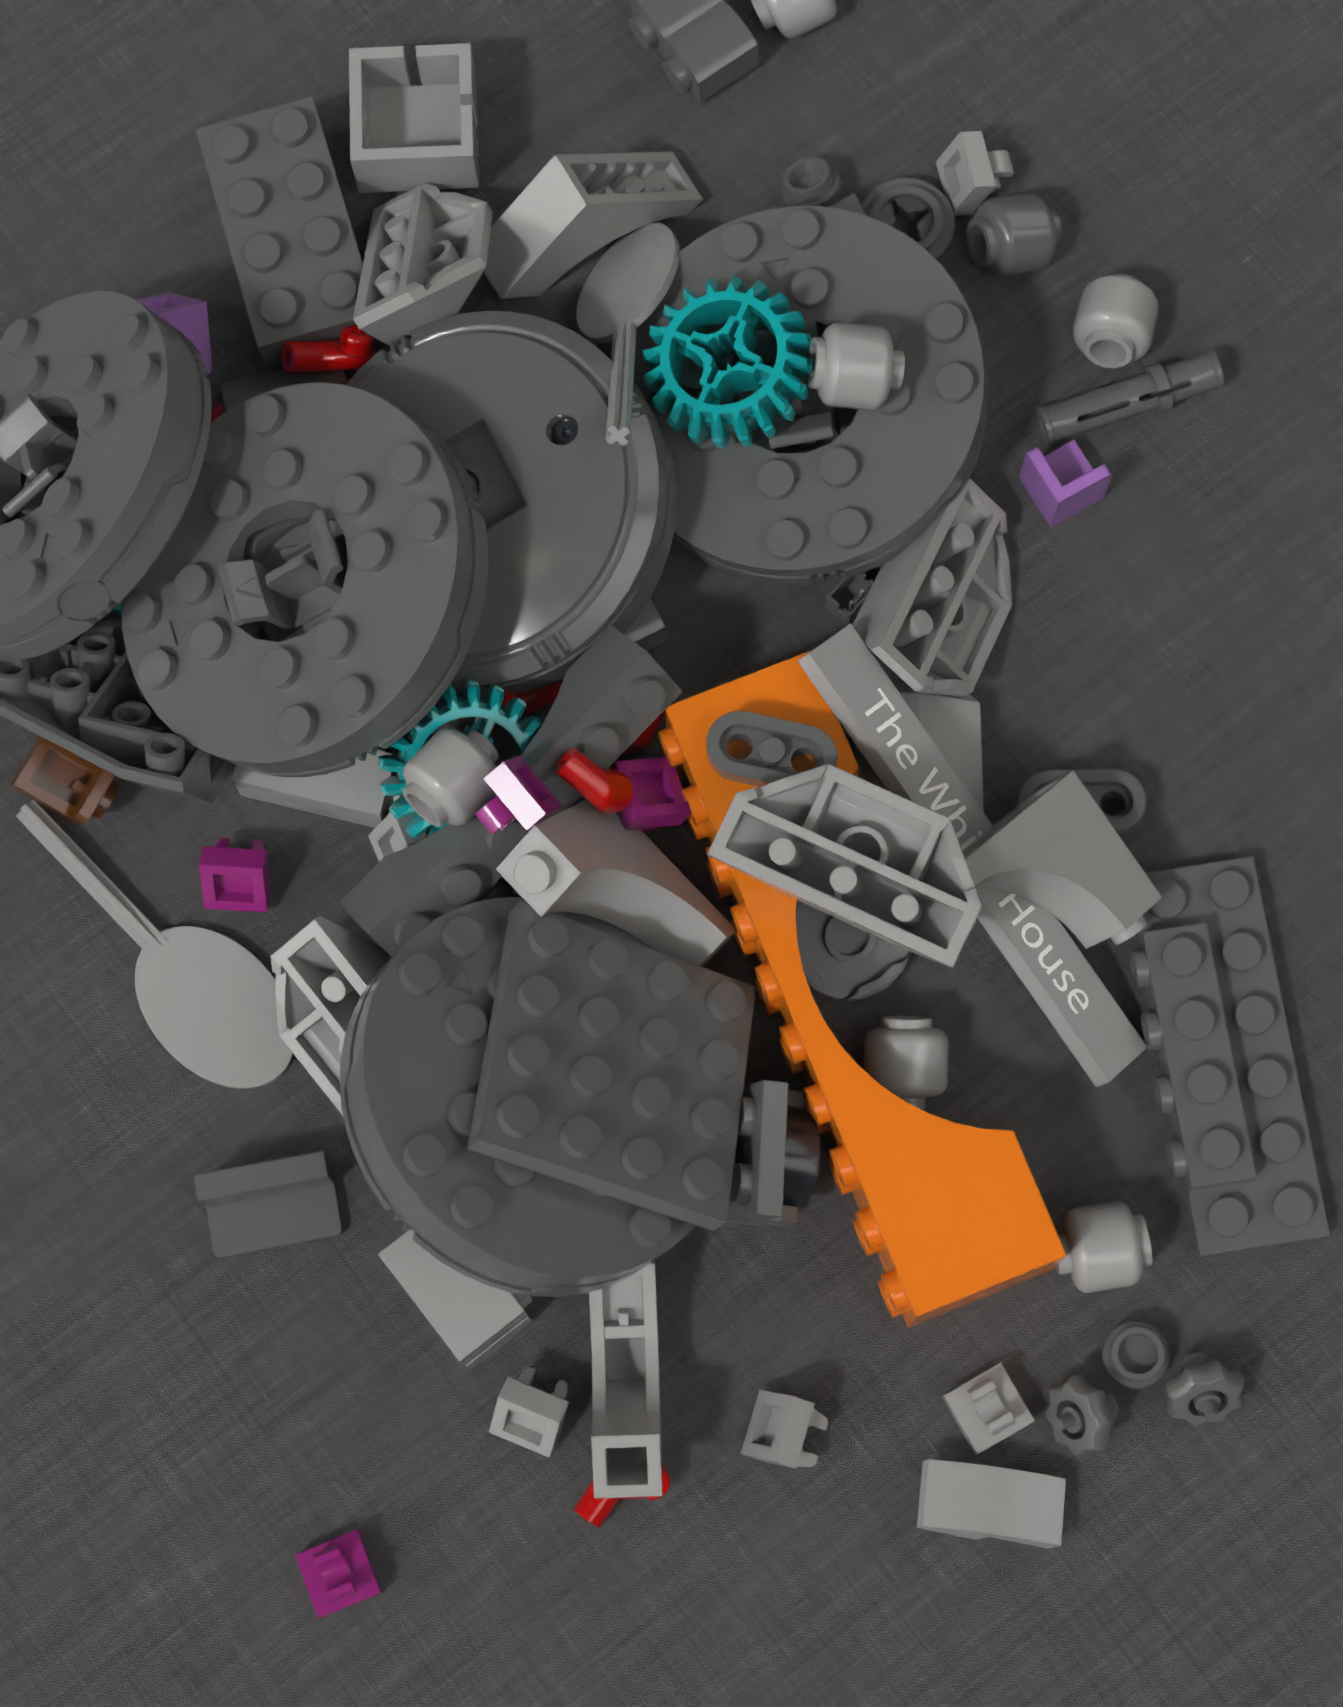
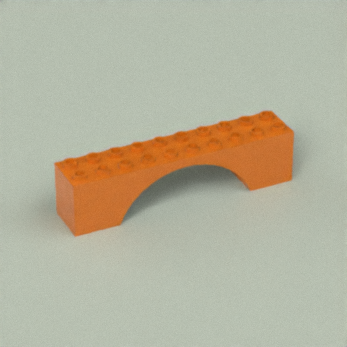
M810 651L669 705L665 709L666 728L658 731L662 745L659 751L661 757H667L670 766L675 767L679 780H683L686 788L682 789V794L691 809V813L686 819L696 841L707 838L711 847L735 794L754 787L758 788V786L723 778L714 771L709 763L706 747L708 732L718 718L729 712L745 711L817 727L827 733L836 746V767L856 777L858 776V764L839 720L797 662ZM735 741L728 746L727 752L733 758L744 759L750 755L752 749L744 741ZM798 755L791 762L792 767L800 773L816 767L814 759L808 755ZM710 847L706 848L709 859L706 866L717 895L720 899L730 895L734 904L733 907H730L733 917L730 924L737 930L734 936L739 949L744 957L754 953L759 966L755 967L757 979L754 980L761 1003L768 1016L778 1012L784 1025L779 1027L782 1038H779L778 1041L787 1066L792 1075L803 1071L809 1086L804 1088L806 1098H803L806 1112L811 1113L815 1119L819 1134L827 1131L834 1148L829 1150L831 1158L827 1160L835 1183L841 1195L852 1192L859 1210L855 1212L856 1218L852 1222L866 1256L877 1253L885 1273L881 1274V1280L877 1282L891 1317L903 1315L907 1327L910 1328L1053 1270L1067 1255L1014 1131L982 1129L955 1123L929 1114L902 1100L864 1071L838 1042L824 1021L811 994L802 967L797 942V900L708 855Z

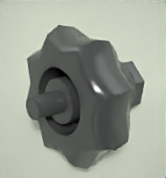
M1202 1352L1185 1355L1180 1364L1181 1372L1173 1376L1166 1383V1392L1168 1394L1166 1412L1172 1418L1186 1420L1192 1427L1206 1422H1223L1230 1412L1242 1407L1244 1403L1242 1390L1245 1378L1241 1372L1225 1367L1219 1361L1211 1360Z
M1073 1375L1065 1383L1052 1384L1049 1389V1405L1044 1415L1052 1426L1055 1443L1066 1446L1075 1457L1084 1459L1091 1452L1104 1451L1110 1446L1111 1428L1116 1420L1119 1406L1112 1393H1106L1104 1390L1094 1387L1082 1375Z

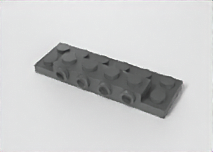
M1254 857L1147 872L1146 875L1162 898L1142 915L1148 924L1134 935L1137 949L1129 951V964L1135 988H1145L1149 1012L1141 1014L1142 1034L1147 1051L1157 1050L1161 1075L1153 1077L1154 1097L1159 1114H1169L1174 1139L1166 1140L1165 1142L1167 1165L1171 1178H1181L1196 1258L1325 1239L1330 1236Z

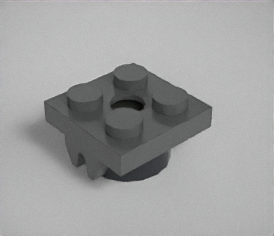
M762 1080L743 1087L727 1221L720 1227L737 1228L745 1225L786 1227V1224L795 1225L797 1224L798 1209L806 1206L813 1193L820 1161V1137L817 1123L811 1113L794 1111L802 1109L803 1092L788 1089V1083Z

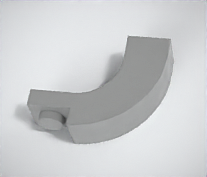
M654 1260L623 1281L604 1289L589 1292L592 1348L591 1443L594 1498L662 1496L660 1360L656 1267Z

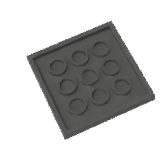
M520 901L509 912L467 1149L715 1231L727 1221L756 986L551 912L540 917L529 904Z

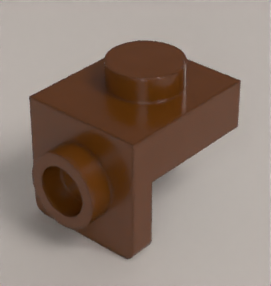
M41 736L37 737L9 784L11 787L74 824L87 823L91 816L97 819L101 818L109 808L118 790V787L111 783L115 777L114 774Z

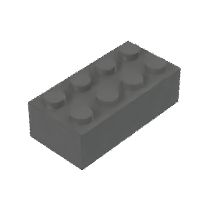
M313 96L195 129L257 347L266 371L269 372L283 368L281 349L287 341L340 339L341 332L345 327L356 325L353 315L363 264ZM375 338L373 346L383 342Z

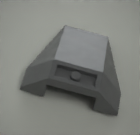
M103 617L90 629L72 641L45 654L18 661H0L1 716L124 780L153 790L213 803L236 766L189 744L174 733L157 716L145 699L133 675L125 648L121 617Z

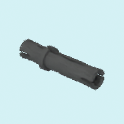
M1212 350L1165 367L1155 363L1146 366L1144 374L1096 388L1044 407H1036L1035 413L1039 430L1044 442L1047 445H1051L1055 441L1106 426L1152 409H1156L1158 413L1172 410L1174 402L1213 389L1224 388L1223 371L1216 353Z

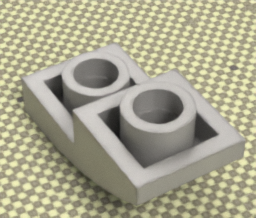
M928 1459L923 1461L917 1528L975 1540L992 1537L1047 1549L1061 1546L1066 1479L996 1466Z

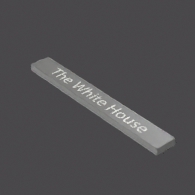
M851 623L797 661L888 791L951 819L962 851L992 827L990 821ZM977 890L982 904L978 920L1093 1084L1098 1087L1110 1082L1146 1049V1044L1057 917L1040 905L1019 895L999 890Z

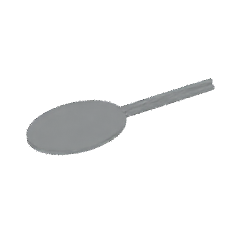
M649 223L625 234L616 241L590 272L577 303L576 319L581 332L594 343L604 344L612 342L611 360L614 366L610 378L605 437L610 445L618 441L621 446H624L629 442L637 327L660 304L673 282L679 264L677 253L680 251L678 239L670 228L661 223Z
M32 800L28 805L25 803L20 808L21 811L16 815V818L142 949L135 968L136 995L148 1026L163 1047L177 1061L196 1075L228 1088H260L282 1076L290 1065L294 1054L279 1036L275 1003V978L268 969L246 948L215 931L193 926L172 927L160 931L35 800Z

